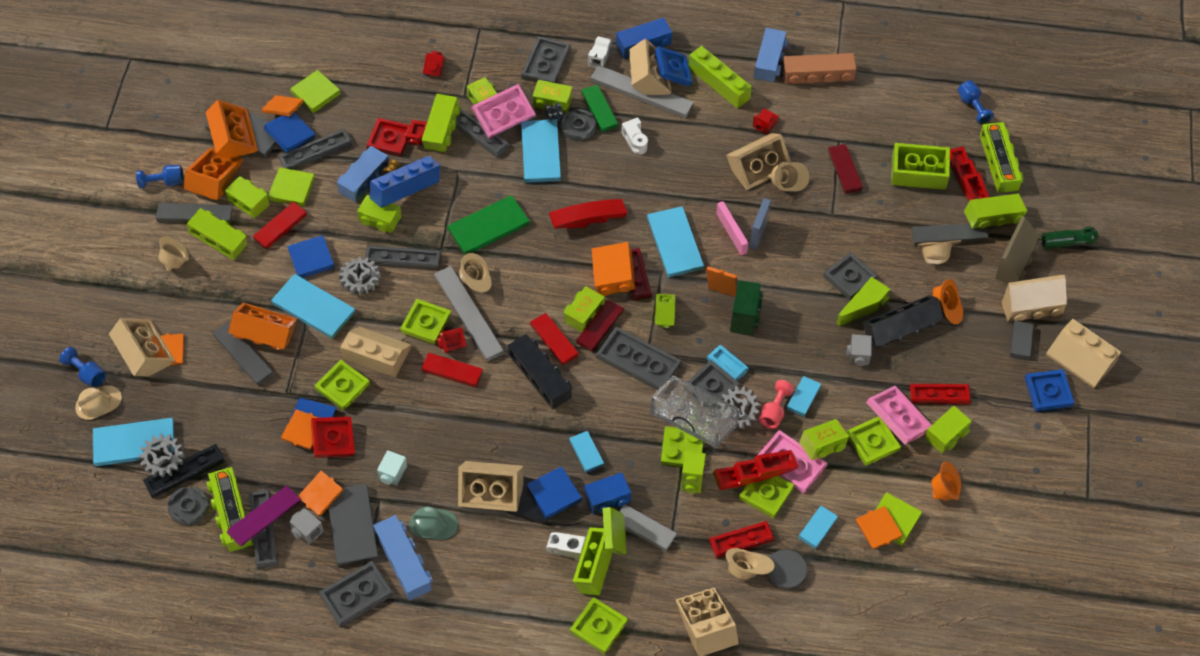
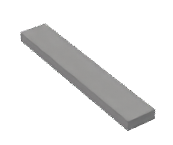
M600 65L597 66L591 76V82L683 118H687L694 102L674 94L643 95L639 90L633 88L631 84L632 78Z
M449 266L434 273L435 279L486 362L504 354L502 347L452 267Z

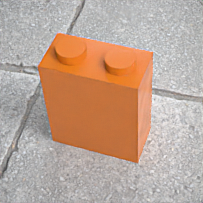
M628 242L591 248L594 284L597 293L608 296L613 293L628 292L636 289L632 250Z

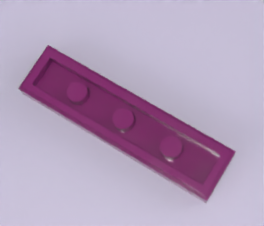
M286 485L227 530V534L241 547L300 502V498Z

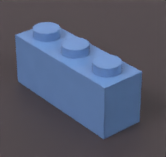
M765 29L755 65V79L775 82L776 76L780 75L781 66L779 63H783L785 56L783 49L786 50L788 45L785 31Z
M370 146L355 163L351 164L349 170L339 177L337 181L339 193L356 203L369 190L370 181L381 177L382 171L387 167L389 161L388 155Z

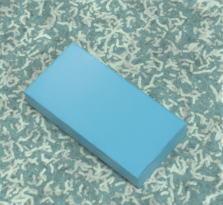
M719 345L707 356L708 361L712 360L736 381L749 370V367L722 345Z
M803 376L787 406V410L805 417L821 387V383Z
M588 431L569 438L585 473L604 466V462Z
M820 506L798 538L816 549L836 522L838 516Z

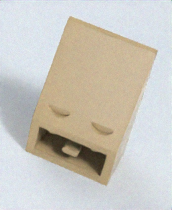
M715 587L676 599V604L698 656H704L739 644L736 625Z

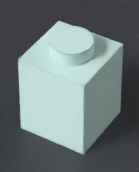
M387 450L377 469L380 481L387 485L393 484L397 486L407 468L406 457Z

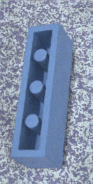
M394 515L374 524L375 534L408 600L410 601L431 591L430 583L433 582V579L428 570L424 571L422 567L424 562L421 555L414 552L415 544L411 537L407 538L405 534L407 529L403 520L399 521L397 516Z

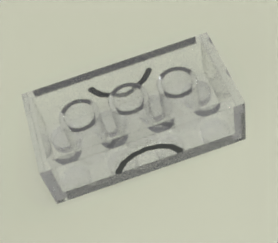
M674 375L651 397V415L715 448L738 426L739 408Z

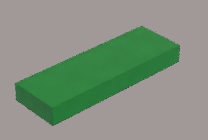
M598 84L581 89V94L594 116L600 131L605 132L617 128L618 122Z

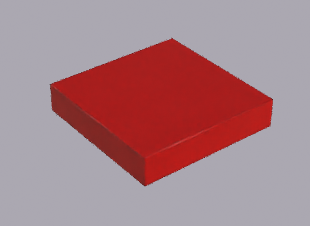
M378 118L366 145L367 149L372 146L384 154L402 157L408 142L404 134L409 133L410 125Z
M351 416L311 418L314 458L354 456L355 449Z

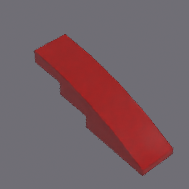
M964 146L950 149V166L967 200L989 198L981 174L976 171L972 159H968Z
M610 199L568 206L551 211L549 216L554 229L587 228L590 223H606L609 218H625L627 210L622 199Z
M792 450L756 455L753 460L735 462L732 467L715 469L713 476L720 491L770 479L796 470L799 466Z

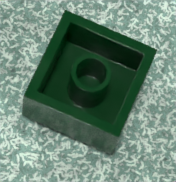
M738 280L730 332L753 336L754 329H758L764 294L763 291H760V283Z

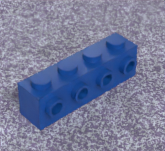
M426 156L371 180L370 199L382 208L439 182L440 164L432 157Z

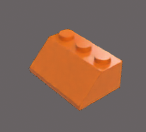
M217 99L206 111L216 154L234 158L257 152L258 147L248 110Z
M242 303L233 311L228 333L233 334L238 339H250L255 344L262 345L264 343L271 345L270 347L273 349L281 350L285 349L289 344L298 318Z

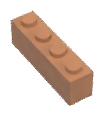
M854 53L784 56L782 65L784 84L854 81L856 74Z

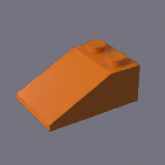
M209 148L185 170L184 189L194 194L206 196L209 199L218 200L225 193V189L229 187L243 162V158L221 156L216 154L214 148Z

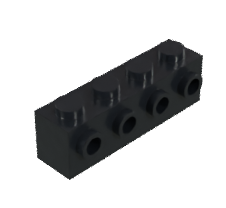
M927 295L864 321L863 326L866 335L872 336L871 345L880 348L886 346L890 341L903 339L909 333H918L921 331V328L934 326L944 318L939 299Z
M526 333L507 345L509 357L552 410L572 398L571 383L567 379H563L559 368L550 363L548 355L545 352H541L534 338L531 339Z

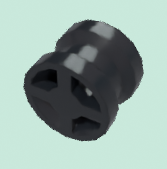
M560 103L552 106L549 104L545 105V115L548 123L556 119L558 121L563 120Z

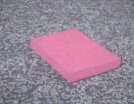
M519 84L471 107L488 139L536 115Z
M896 386L870 397L866 402L904 445L926 435L927 429L931 426L930 422Z
M779 430L758 455L792 450L799 467L796 470L779 476L793 483L794 488L804 494L827 467L828 463L820 458L811 460L798 442Z

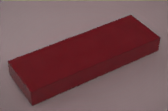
M846 144L828 147V153L844 193L862 190V183Z
M640 248L631 249L636 289L631 290L633 301L652 298Z
M607 299L577 338L576 344L593 352L623 313L624 308Z

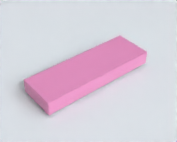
M725 202L717 203L716 214L740 255L747 254V239Z

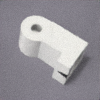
M599 36L596 38L595 44L588 54V67L597 68L598 65L605 66L612 45L611 39ZM593 60H600L601 63L597 64Z
M639 118L622 123V135L631 150L638 155L644 154L647 151L648 139L646 135L641 133V121Z
M553 532L550 534L546 551L553 555H563L579 561L586 537Z

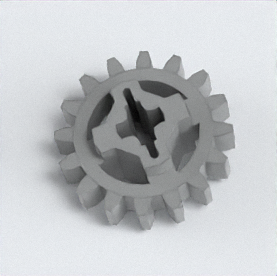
M358 257L357 261L351 258V263L345 262V267L340 268V284L344 286L346 292L350 290L351 295L355 292H358L359 296H361L362 292L369 294V289L374 291V285H379V279L381 278L379 267L375 266V261L369 263L367 257L364 260Z
M735 386V391L728 389V395L722 394L724 401H719L722 408H719L718 411L723 413L720 418L726 420V425L730 426L732 424V428L737 429L738 425L741 429H745V424L751 427V421L758 420L755 415L761 414L757 407L762 406V404L756 402L759 396H753L754 391L751 389L748 391L745 386L742 389ZM738 395H745L747 398L741 399ZM739 404L742 405V406L740 407V408H741V412L738 411V409H739V406H738V405H739ZM739 416L742 420H734L732 417Z
M160 434L158 439L153 435L151 442L145 441L147 447L140 448L144 454H140L139 458L143 460L140 464L142 467H146L145 471L147 473L152 471L153 477H156L159 473L161 478H164L165 473L172 476L171 471L173 469L177 472L179 471L177 465H183V461L180 458L185 457V454L181 452L183 447L181 444L178 445L179 441L176 438L172 440L171 435L168 434L164 438L163 434ZM171 446L174 448L175 455L170 453ZM149 456L153 459V465L150 464Z

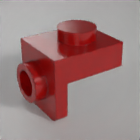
M432 51V53H426L423 74L441 77L444 61L446 62V57L442 55V52Z
M411 121L409 133L404 134L409 144L415 146L423 144L422 137L427 122Z
M462 327L439 332L440 338H437L439 349H443L444 353L467 347Z

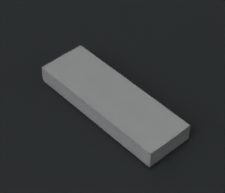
M625 504L619 511L624 514L626 530L667 552L677 536L676 532Z

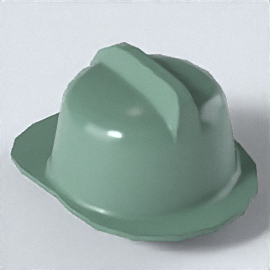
M426 506L420 508L411 516L409 527L411 532L417 537L446 540L456 533L458 520L450 511Z

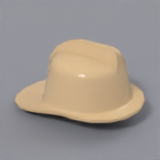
M782 162L774 167L772 173L768 175L772 183L782 191H801L806 188L810 179L807 167L799 162Z
M167 236L160 238L158 259L165 265L167 271H171L172 268L178 269L185 261L189 260L187 250L182 243Z
M962 241L918 244L917 247L922 249L923 257L927 264H943L950 257L952 245Z
M468 253L463 256L459 269L460 279L476 292L483 293L490 290L492 283L485 260L475 253Z
M109 385L87 388L79 395L75 407L76 413L84 420H93L109 413L120 405L122 400L121 392L116 387Z
M739 548L729 549L726 553V559L729 563L728 573L741 580H748L757 574H769L775 567L774 562L763 554Z

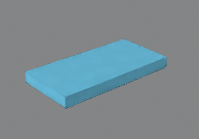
M557 119L549 123L547 120L522 122L524 183L561 181Z
M683 206L647 214V219L667 277L704 269V264Z
M296 274L288 280L271 300L272 304L298 318L331 339L337 335L355 313V308Z
M173 418L93 428L94 466L141 460L139 455L144 454V452L140 448L147 447L145 441L151 442L153 435L158 439L160 434H163L164 438L169 434L172 440L175 439ZM171 446L170 453L175 455L174 448Z

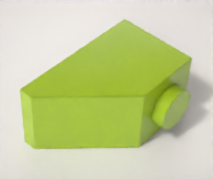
M656 294L655 325H659L661 328H669L670 325L674 326L675 295Z

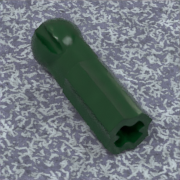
M1090 226L1081 230L1046 232L1041 235V244L1045 249L1068 247L1082 243L1090 245L1098 240L1099 234L1094 227Z

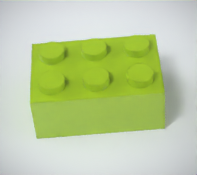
M895 143L892 153L891 185L946 190L949 180L950 147Z

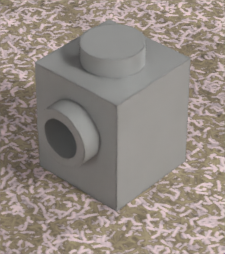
M852 334L850 345H847L846 356L850 357L849 364L857 366L869 365L872 336Z
M305 508L300 512H296L289 521L292 528L291 533L297 539L302 538L308 545L324 532L322 523Z

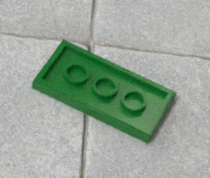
M510 195L448 225L447 230L463 254L466 255L530 225V221L513 196Z

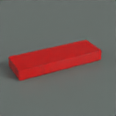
M292 202L254 234L253 238L267 250L305 218L307 213L296 203Z
M547 313L530 322V326L562 366L578 357L577 350Z
M429 352L421 368L422 372L475 388L483 373V368Z
M910 384L909 387L912 404H970L971 402L969 384Z
M767 521L709 538L716 559L726 556L727 551L732 548L747 550L774 541Z

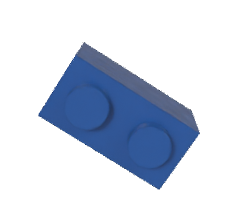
M622 472L584 485L585 497L593 515L597 513L603 514V508L622 507L631 501V491Z

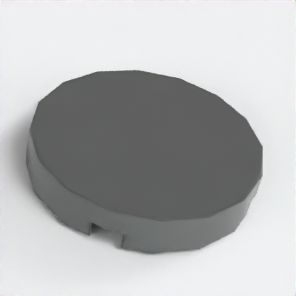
M575 109V111H569L561 120V132L570 140L584 141L595 133L596 121L594 116L587 110Z
M197 487L180 488L168 500V513L172 520L180 525L189 526L198 523L205 517L209 508L207 496Z
M787 549L773 553L770 559L774 562L775 567L772 572L767 574L770 583L782 590H791V588L801 586L807 573L806 562L802 556L795 551Z

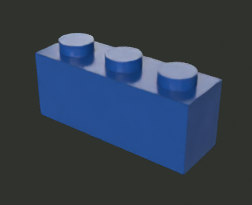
M660 18L617 32L616 45L623 58L626 59L630 57L629 49L645 38L656 48L672 44V31L665 18Z

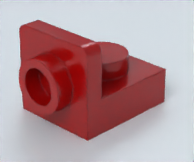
M763 108L759 115L755 114L752 127L769 134L778 122L779 115Z

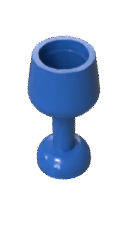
M972 80L966 81L958 87V93L964 104H973L979 113L976 118L978 124H985L994 117V113L991 110H985L979 101L982 94L981 89Z
M165 165L162 173L146 175L144 171L137 170L136 180L139 189L144 188L147 182L163 180L167 186L171 187L184 183V173L181 165Z
M68 347L61 353L59 361L64 365L73 364L79 369L78 377L83 383L96 388L105 380L106 373L96 362L84 364L77 358L78 353L74 347Z

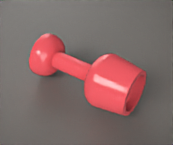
M778 380L776 382L775 390L777 395L774 402H768L762 407L759 422L767 428H777L784 418L785 412L781 407V403L785 396H790L794 391V386L785 380Z

